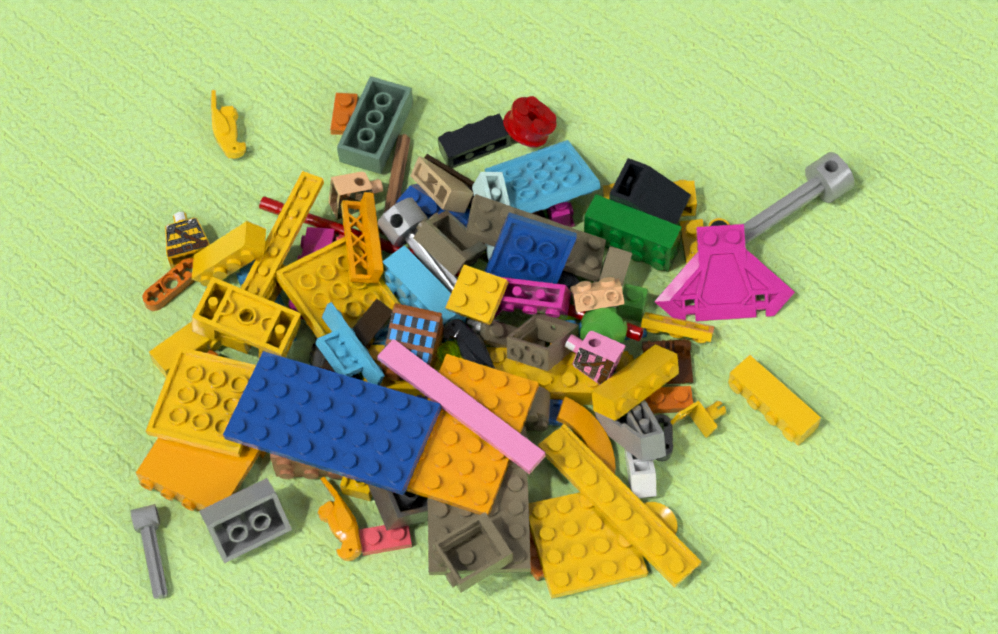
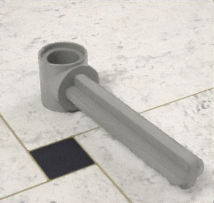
M152 504L132 509L130 512L135 531L141 533L153 597L155 599H163L168 595L156 535V530L160 526V519L156 505Z

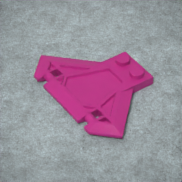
M744 224L696 227L698 252L654 302L672 318L686 320V315L695 314L696 321L756 317V310H765L766 317L775 316L795 292L745 248ZM764 294V300L756 301L755 295ZM694 299V305L685 306V300Z

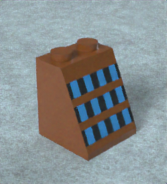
M395 303L385 347L394 339L434 369L444 338L442 313ZM381 362L382 372L388 379L404 380Z

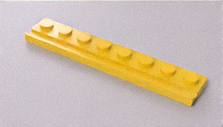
M565 424L538 444V447L546 453L545 457L674 588L701 565L702 561Z

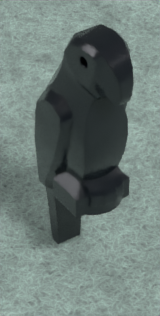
M451 320L444 326L443 335L445 339L449 340V338L457 340L458 351L462 359L495 369L483 339L462 320Z

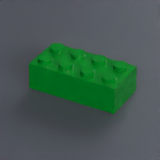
M595 194L584 215V232L605 239V248L607 249L611 246L632 253L631 259L633 261L644 262L651 265L654 269L669 272L679 252L682 227Z

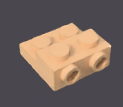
M606 277L594 283L583 281L576 284V286L570 287L576 312L624 304L622 285L619 278Z

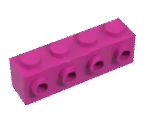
M504 278L509 283L499 304L501 310L513 312L514 309L523 310L522 312L536 315L537 312H544L545 315L559 318L560 315H568L572 292L566 285Z

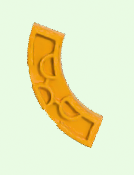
M564 397L556 421L565 424L579 438H582L585 445L615 474L614 451L604 428L582 405Z

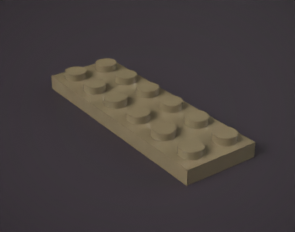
M475 194L472 200L465 237L495 247L508 213L520 215L577 233V239L563 271L595 282L600 278L605 239Z

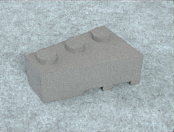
M645 399L616 421L595 412L596 419L602 425L607 435L641 462L652 461L666 456L664 432Z

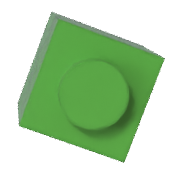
M625 283L623 290L624 304L619 305V316L642 322L647 305L648 289Z

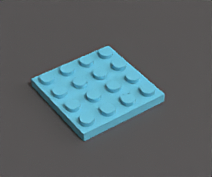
M568 140L484 169L485 172H502L510 206L528 213L545 210L550 206L561 202H568L575 197L587 195L601 189L598 178Z

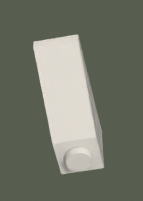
M624 448L630 490L638 498L656 496V471L653 460L641 462Z

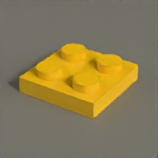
M464 265L445 308L447 311L490 326L509 282L507 279Z

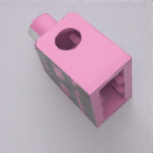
M589 331L584 340L571 334L565 344L566 348L576 353L573 366L599 385L614 374L625 349L624 344L594 331Z

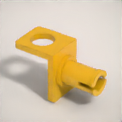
M698 400L677 413L670 422L673 425L689 415L707 438L717 428L714 420L723 416L726 413L725 406L717 408L723 404L720 401H716L709 407L704 408Z

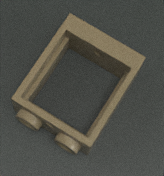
M448 210L440 214L435 213L428 220L426 218L423 219L416 227L418 232L413 237L453 276L460 273L464 265H474L487 249L482 242L465 237L467 228Z
M537 313L507 337V358L549 371L572 352L565 347V344L571 334L579 338V325ZM540 339L552 344L546 348L533 342Z
M486 512L433 543L434 553H432L435 562L439 567L444 566L448 572L445 574L446 579L452 588L457 586L460 593L513 562L512 551ZM481 531L498 558L462 579L445 552Z

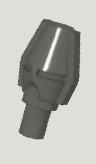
M313 343L309 356L310 365L321 368L327 359L317 345Z

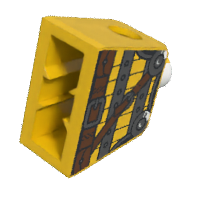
M185 212L174 214V223L165 226L166 255L171 269L184 259H194L196 253L210 245L198 219H188Z

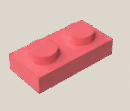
M385 525L359 529L363 556L412 547L409 526L388 531Z

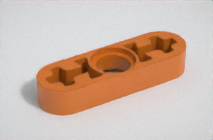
M187 258L182 260L145 290L142 298L148 310H160L195 281L192 280V272L185 271L186 268H193L194 259ZM170 280L178 282V285L173 289L165 287L166 283ZM153 296L158 298L156 302L154 300L150 301V298Z

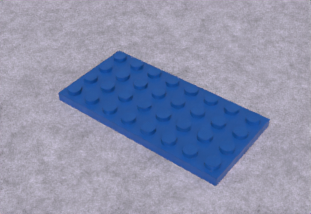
M263 351L223 433V437L235 443L404 495L442 407L440 403Z

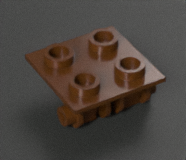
M689 339L647 340L642 342L643 353L656 344L678 355L679 374L666 384L693 383L690 353L691 341Z

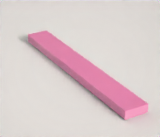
M393 339L377 356L380 362L433 402L440 403L445 411L530 474L546 456L543 450Z

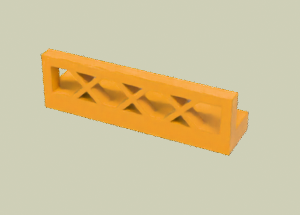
M364 192L361 201L343 200L341 203L350 282L378 283L384 270L374 193ZM348 209H359L360 216L357 218L353 217L348 212ZM353 226L362 231V235L359 238L351 232ZM356 245L364 250L365 254L362 257L353 251ZM360 264L367 270V275L356 274L355 268Z

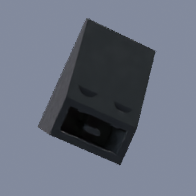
M627 158L609 194L610 200L676 225L691 197V194L649 165Z

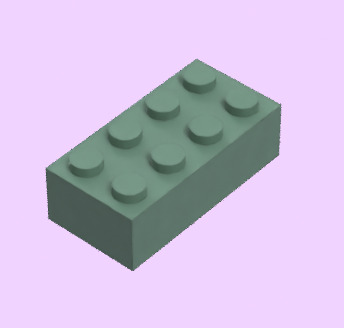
M370 76L337 146L339 162L375 173H382L413 105L412 88Z

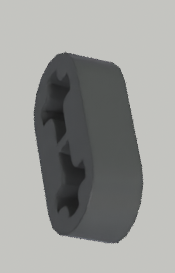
M660 414L656 415L655 418L658 423H663L666 456L656 460L666 461L670 459L673 452V431L671 419L666 415Z

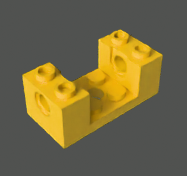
M212 277L192 316V330L214 341L220 332L259 348V359L263 351L286 358L300 329L301 313ZM244 312H249L254 318L249 322H244L240 319V315Z

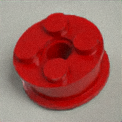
M534 96L517 98L513 102L511 110L505 114L503 119L507 133L518 143L532 148L543 146L557 125L556 115Z

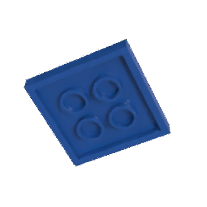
M509 212L485 272L498 277L557 284L577 239V233Z

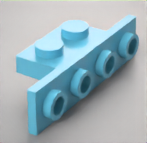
M332 302L328 303L322 319L332 332L317 338L315 344L336 373L351 377L361 372L369 383L380 386L385 376L381 367L374 362L369 355L368 349L361 344L354 330L343 319L341 312L335 308Z

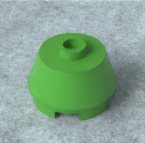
M612 306L588 310L581 320L580 337L584 340L589 331H594L619 343H623L627 332L626 320L623 322L622 318L616 313L618 310Z

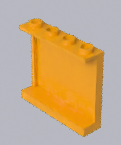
M158 438L136 471V475L140 481L139 484L149 491L155 489L167 500L173 501L175 499L190 511L195 509L200 511L235 494L258 456L264 458L267 452L244 445L240 457Z

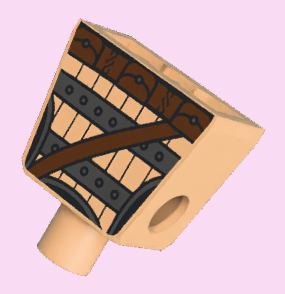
M363 171L331 177L328 203L336 219L343 218L341 209L343 200L361 201L364 192L374 194L383 192L380 179L369 181L366 173ZM348 209V212L352 215L359 212V209Z

